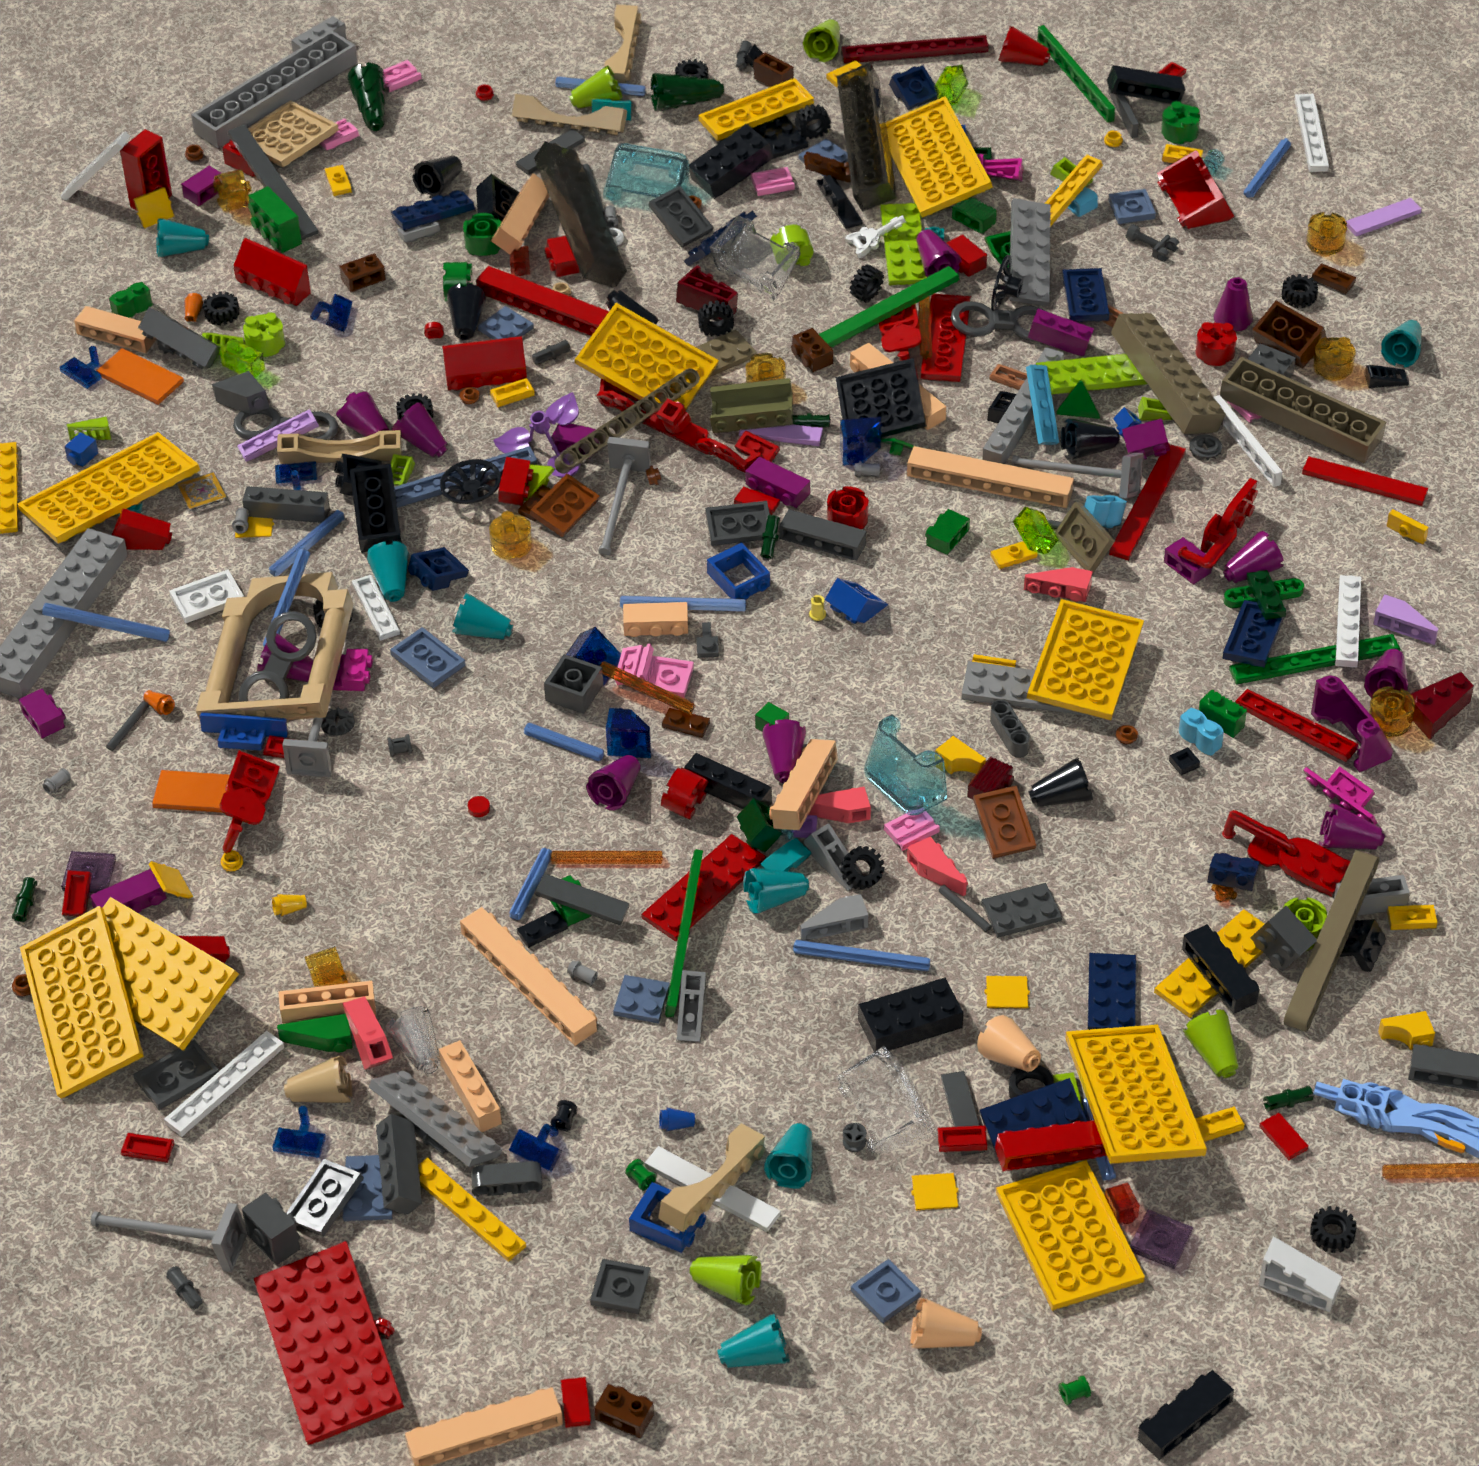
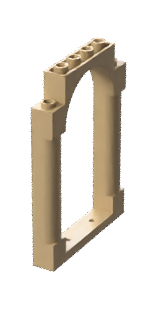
M332 572L303 574L294 595L308 596L321 601L325 613L307 685H303L300 698L229 703L250 624L265 607L280 600L289 575L252 578L247 597L227 598L222 614L224 625L205 692L200 693L196 708L199 720L201 713L285 718L286 720L326 717L354 605L348 589L338 590V585Z

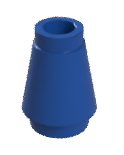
M672 1108L660 1110L659 1126L660 1129H666V1132L694 1127L695 1125L694 1113Z

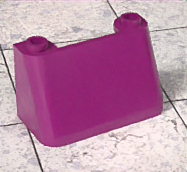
M1330 675L1316 680L1311 715L1316 721L1326 719L1332 725L1342 721L1359 741L1361 748L1357 750L1358 758L1354 760L1353 764L1359 773L1390 760L1393 754V747L1379 724L1342 680Z

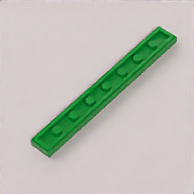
M1045 25L1038 26L1037 41L1049 48L1048 52L1051 53L1052 59L1107 123L1113 122L1115 118V107Z
M948 266L819 335L832 348L960 280L959 275Z
M1389 634L1359 640L1358 661L1381 657L1389 649L1400 651L1394 635ZM1336 645L1268 658L1265 668L1240 663L1230 665L1229 670L1235 684L1238 685L1335 666Z
M695 849L691 860L665 1010L666 1017H674L677 1006L703 850Z

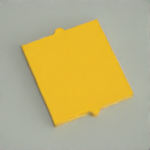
M165 187L134 199L138 211L137 215L140 217L144 229L157 224L158 218L169 219L174 217L170 205L171 200L168 198Z
M248 517V530L244 533L235 532V538L271 537L272 526L274 525L273 519Z
M152 861L148 864L164 892L187 899L193 897L178 869Z
M986 976V989L984 993L987 994V1008H1028V995L1030 991L1027 990V976Z
M954 1173L912 1176L913 1190L911 1195L914 1196L915 1210L958 1208L957 1193L959 1189L955 1185Z

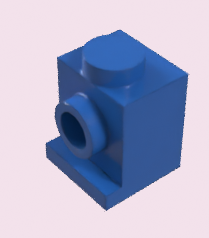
M1125 407L1113 418L1118 425L1116 428L1119 431V435L1123 438L1122 429L1143 424L1136 414Z

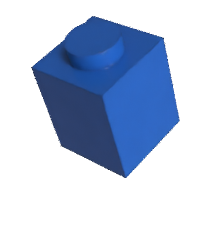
M81 432L64 446L68 462L84 467L99 453L96 439Z

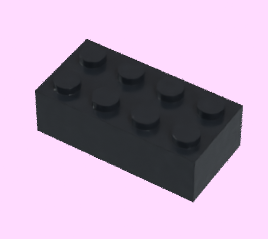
M745 124L687 166L691 179L715 199L772 160L773 155L770 143L748 124Z
M391 464L350 469L361 553L367 552L369 548L380 542L386 541V545L393 544V541L402 543Z
M946 977L858 1004V1021L875 1055L963 1028L964 1012Z

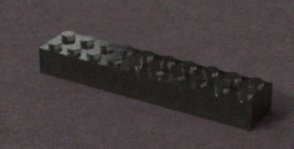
M871 63L836 76L852 192L862 212L897 198L880 81Z
M545 141L534 157V160L582 277L612 288L617 287L627 270L578 154L571 148L566 149L556 143L552 144Z

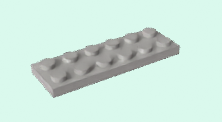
M1015 198L1011 201V274L1013 277L1023 279V285L1019 297L1010 296V301L1048 306L1050 302V204Z
M972 661L967 663L961 699L987 703L1005 700L1011 706L1088 715L1027 699V692L1035 670Z
M402 1070L371 1079L369 1085L371 1090L468 1167L498 1158L501 1155L503 1149L492 1138L484 1135L478 1130L477 1126L465 1120L459 1112L451 1109L441 1098L432 1094L426 1086L413 1079L408 1072Z

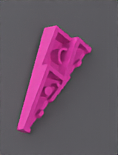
M983 154L977 155L988 176L1022 182V158L984 160Z

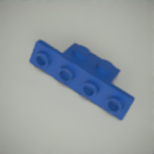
M214 713L200 714L202 732L220 733L218 748L262 751L266 736L283 738L288 736L287 720L285 718Z

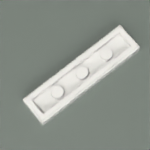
M368 575L352 580V585L379 640L400 635V630L373 576Z

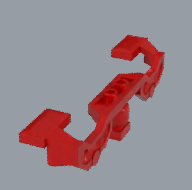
M601 378L600 391L596 395L601 404L609 408L625 411L634 405L628 398L635 401L639 400ZM668 398L655 415L643 422V424L700 452L714 455L730 463L744 473L758 457L772 462L780 451L779 446L745 430L734 446L735 449L749 455L744 460L728 446L709 438L708 430L691 422V418L682 403L674 402Z

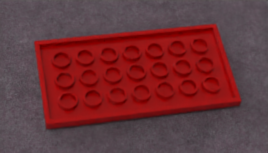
M347 1241L253 1278L308 1445L323 1441L404 1408Z

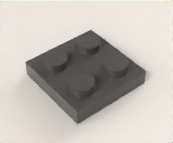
M602 1259L590 1298V1305L639 1314L650 1278L651 1268Z

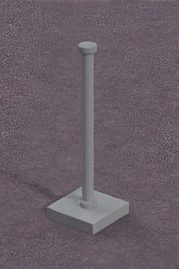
M609 437L608 439L610 468L622 470L603 543L599 546V554L610 555L611 553L610 545L630 470L646 472L645 470L651 466L649 441Z
M1132 453L1123 456L1122 470L1023 459L1015 455L1012 458V466L1121 478L1119 498H1130L1140 494L1144 453Z
M314 718L308 741L284 739L282 746L287 774L319 777L331 776L332 768L328 742H317L323 718Z
M233 1203L227 1204L217 1231L101 1215L100 1212H93L91 1216V1225L95 1227L106 1225L212 1240L211 1244L223 1271L227 1272L233 1271L247 1236L245 1223L238 1205Z

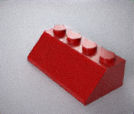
M248 238L243 239L233 265L235 279L238 282L246 283L255 290L266 292L270 297H277L283 300L284 303L292 304L296 307L311 294L306 264Z
M522 336L442 346L448 390L500 385L527 378Z

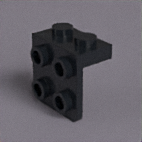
M1375 919L1355 920L1340 957L1354 956L1362 971L1365 972L1372 971L1386 941L1385 934Z

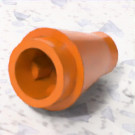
M190 293L184 299L185 321L196 322L204 302L201 295Z
M148 690L143 696V700L160 715L170 714L175 707V702L170 695Z

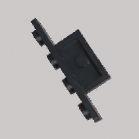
M831 175L817 180V186L844 228L848 229L862 225L861 217L837 180L832 178Z

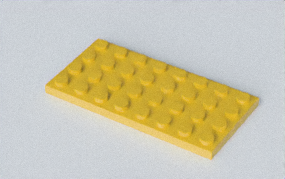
M946 96L877 126L922 218L993 188L985 169Z
M157 432L18 503V507L25 516L59 544L79 533L85 532L87 528L104 522L115 514H120L123 508L127 509L137 505L144 499L174 486L185 478L191 477L200 471V467L197 462Z
M110 897L103 906L134 1021L184 1051L239 973Z
M98 906L20 947L58 1097L63 1099L144 1057L103 908Z
M1158 1024L1066 1031L1065 1039L1110 1164L1206 1156V1145Z

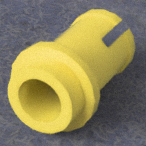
M815 595L811 598L809 616L815 621L823 620L826 617V611L824 610L825 599L821 595Z

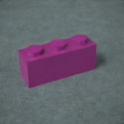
M1038 309L1032 321L1028 338L1084 357L1094 328Z
M758 457L745 471V482L749 488L780 499L786 506L798 508L810 495V480L761 457Z
M151 869L90 895L93 909L98 906L103 908L111 897L137 913H140L149 906L159 905L163 900L167 899L166 893L162 890Z

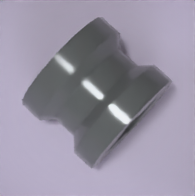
M860 1123L847 1124L843 1129V1146L845 1149L851 1152L863 1150L867 1143L866 1128Z

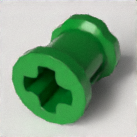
M641 1159L632 1161L625 1170V1174L629 1178H633L642 1191L646 1190L652 1182H656L657 1175L654 1172H650L644 1166V1162Z
M1083 1375L1073 1382L1058 1384L1059 1394L1065 1405H1070L1073 1400L1081 1397H1091L1089 1383Z

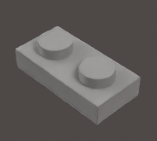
M436 221L402 230V228L397 229L399 237L404 242H414L417 238L431 237L435 233L441 232L440 226Z

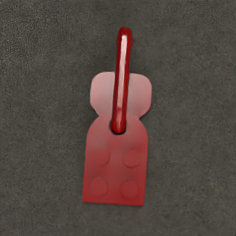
M916 304L879 323L883 350L885 352L899 351L900 353L897 356L900 358V361L910 359L909 348L918 346L922 341Z
M1249 478L1229 503L1223 516L1215 514L1208 522L1203 533L1200 549L1206 553L1204 557L1189 551L1186 546L1180 548L1178 556L1203 568H1212L1236 539L1237 528L1241 529L1245 518L1253 514L1255 509L1253 501L1258 494V490H1256L1257 481Z
M240 750L225 787L226 792L223 794L219 805L220 810L225 815L232 817L222 847L225 854L232 851L239 833L242 832V821L251 825L261 823L266 810L264 806L268 802L280 769L279 765Z
M1232 810L1229 813L1224 831L1222 832L1224 838L1232 839L1236 834L1234 831L1236 825L1255 835L1247 849L1248 856L1251 859L1259 861L1261 865L1266 867L1280 865L1287 875L1331 897L1335 892L1336 884L1342 881L1350 864L1349 860L1309 839L1298 837L1288 839L1284 833L1272 827H1267L1236 810Z

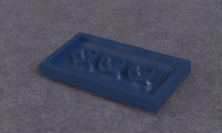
M455 190L450 192L449 195L434 196L431 200L417 201L414 205L399 206L396 210L391 211V216L402 230L475 210L474 202L463 191Z
M752 210L747 214L744 211L737 217L732 218L724 227L716 230L711 237L709 236L703 240L698 247L696 246L688 252L689 256L683 261L686 265L690 266L704 258L755 219L757 215Z
M1062 269L1069 320L1078 323L1084 321H1109V309L1102 269Z
M1244 600L1224 648L1222 659L1265 668L1284 617L1265 620L1257 602Z
M1089 952L1087 1030L1135 1026L1136 955Z
M1070 1078L982 1108L979 1111L983 1123L986 1125V1130L995 1153V1144L999 1133L1026 1130L1032 1127H1049L1053 1124L1063 1125L1076 1121H1087Z

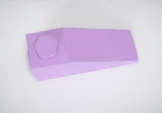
M1384 594L1376 609L1373 625L1435 645L1438 628L1405 601Z

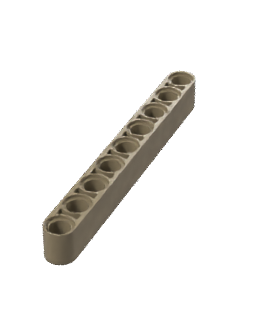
M686 369L563 451L554 462L556 470L563 474L570 472L606 448L609 437L620 438L655 415L667 398L676 401L688 393L700 380L698 372L694 369ZM685 378H688L691 383H688ZM670 387L673 388L676 393H673L670 390ZM655 397L658 398L661 403H658L655 400ZM640 408H643L646 414L642 413ZM625 418H628L631 424L627 423ZM609 428H612L615 431V434H613L609 430ZM594 438L598 439L600 444H597ZM578 448L582 449L585 455L581 454ZM563 458L568 460L569 465L564 463Z
M1359 850L1354 852L1317 938L1318 941L1314 945L1284 1017V1025L1304 1032L1309 1030L1379 864L1378 856Z

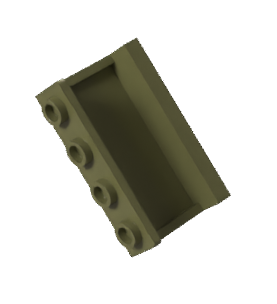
M790 378L710 387L712 398L710 423L713 433L793 425V390Z

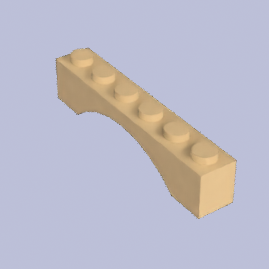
M616 5L614 15L615 30L620 33L624 41L618 52L605 61L604 67L610 66L614 73L612 76L618 83L626 84L627 81H630L631 70L629 69L633 68L635 47H637V36L635 35H639V24H641L642 19L641 13H638V6Z
M515 94L512 116L517 118V122L528 123V120H534L535 124L546 126V122L553 123V127L564 128V125H570L571 129L582 131V127L589 128V132L600 133V130H606L607 134L617 136L618 132H624L627 111L623 108L605 106L588 115L565 116L550 111L534 96Z
M400 430L379 431L363 438L341 441L316 439L301 434H278L277 453L280 464L334 463L340 460L342 453L380 461H391L393 454L403 455V442Z
M741 1123L728 1135L725 1151L726 1160L719 1170L698 1183L675 1187L661 1200L658 1219L681 1232H684L690 1225L693 1226L703 1212H707L712 1203L717 1198L720 1199L730 1185H735L743 1172L749 1171L756 1159L760 1160L765 1152V1136Z

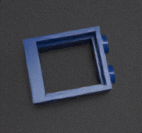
M739 543L707 559V574L730 599L746 600L751 595L759 591L762 592L770 586V572L743 543ZM743 563L755 577L735 586L724 575V572Z
M652 1182L629 1217V1229L635 1234L682 1253L686 1246L690 1247L692 1245L695 1231L697 1228L701 1229L703 1227L706 1215L703 1212L693 1226L690 1225L684 1232L680 1231L679 1234L647 1221L658 1202L663 1200L672 1191Z

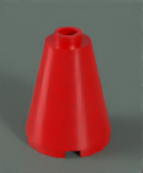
M1010 25L998 61L1043 66V63H1048L1051 53L1048 52L1049 48Z

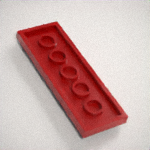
M931 295L921 379L961 382L966 335L953 326L951 312L956 305L971 301V296ZM969 310L959 315L960 320L967 326Z
M733 834L728 836L701 861L690 928L744 881L746 871L758 868L766 859V856L751 848ZM689 872L641 914L643 920L675 942L678 940Z

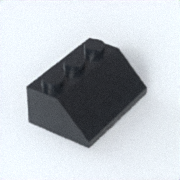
M491 173L476 187L477 213L492 214L495 219H499L502 223L519 192Z

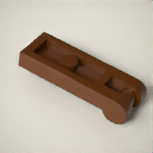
M808 151L804 155L805 169L825 176L831 175L832 178L847 183L854 182L856 179L854 165L851 162L842 163Z

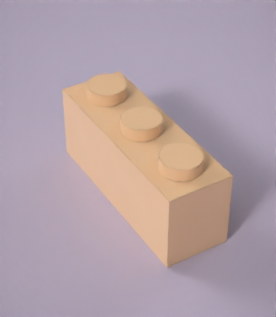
M687 602L623 604L624 636L638 637L639 635L660 636L671 634L680 636L688 634Z

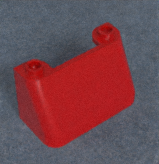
M1197 150L1157 173L1160 179L1157 183L1162 192L1166 190L1180 215L1177 219L1182 228L1186 226L1187 229L1226 222L1235 217Z

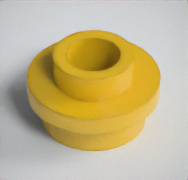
M1114 130L1107 132L1104 137V143L1109 147L1120 146L1123 143L1121 133Z
M235 850L227 854L224 853L221 858V866L226 871H236L242 867L244 862L242 855Z

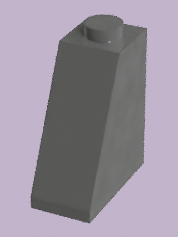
M249 371L212 384L215 400L219 404L248 414L269 408L265 389Z

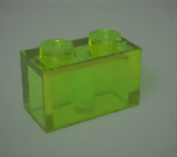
M963 65L945 66L934 86L938 99L946 96L951 106L959 102L969 84Z
M231 338L219 349L222 366L238 374L249 371L256 378L265 370L263 353Z
M1024 507L1013 520L1028 550L1047 554L1059 541L1047 518L1041 511Z

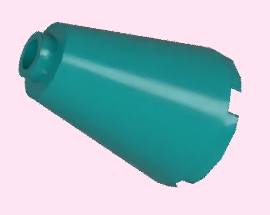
M158 218V234L156 237L157 257L204 250L205 246L209 245V234H205V230Z
M1407 320L1385 335L1381 343V354L1389 364L1396 366L1397 363L1404 365L1403 367H1409L1418 360L1421 353L1422 337L1420 323L1415 320Z
M386 541L380 542L368 549L367 561L384 598L391 602H397L405 595L408 549L405 544L398 541H393V544L386 545Z
M465 593L463 599L466 600L464 605L460 604L453 624L455 628L452 630V633L504 640L506 636H511L514 627L511 624V619L473 595Z
M759 868L749 869L744 875L743 888L744 893L748 892L751 901L746 900L753 914L772 909L805 896L809 890L808 878L802 873Z
M796 1123L791 1125L765 1160L764 1171L770 1180L773 1178L775 1181H778V1186L800 1189L811 1180L812 1131L804 1124Z
M776 1314L763 1318L721 1343V1349H717L721 1364L726 1363L728 1368L775 1365L790 1362L789 1353L786 1354L784 1350L786 1341L780 1322L776 1319Z

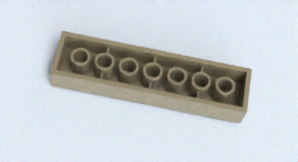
M1150 313L1119 314L1111 334L1183 434L1218 432L1226 413L1164 331L1155 316Z
M1240 357L1222 380L1220 396L1224 400L1359 462L1365 463L1383 439L1386 427L1385 421L1244 357Z

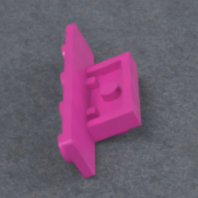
M1340 766L1327 781L1309 768H1304L1303 771L1307 776L1305 779L1312 786H1321L1323 788L1322 792L1332 800L1334 797L1341 801L1339 804L1348 811L1354 810L1358 813L1359 817L1375 825L1378 823L1375 817L1364 809V806L1375 795L1371 788Z

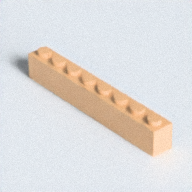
M916 446L913 447L907 462V476L1063 508L1068 507L1073 492L1074 478Z
M481 907L460 920L461 934L574 1046L597 1032L596 1015L591 1010H587L582 1005L581 1000L568 991L563 982H558L548 968H544L539 963L538 958L525 949L520 940L516 941L511 936L507 927H502L492 913H488Z

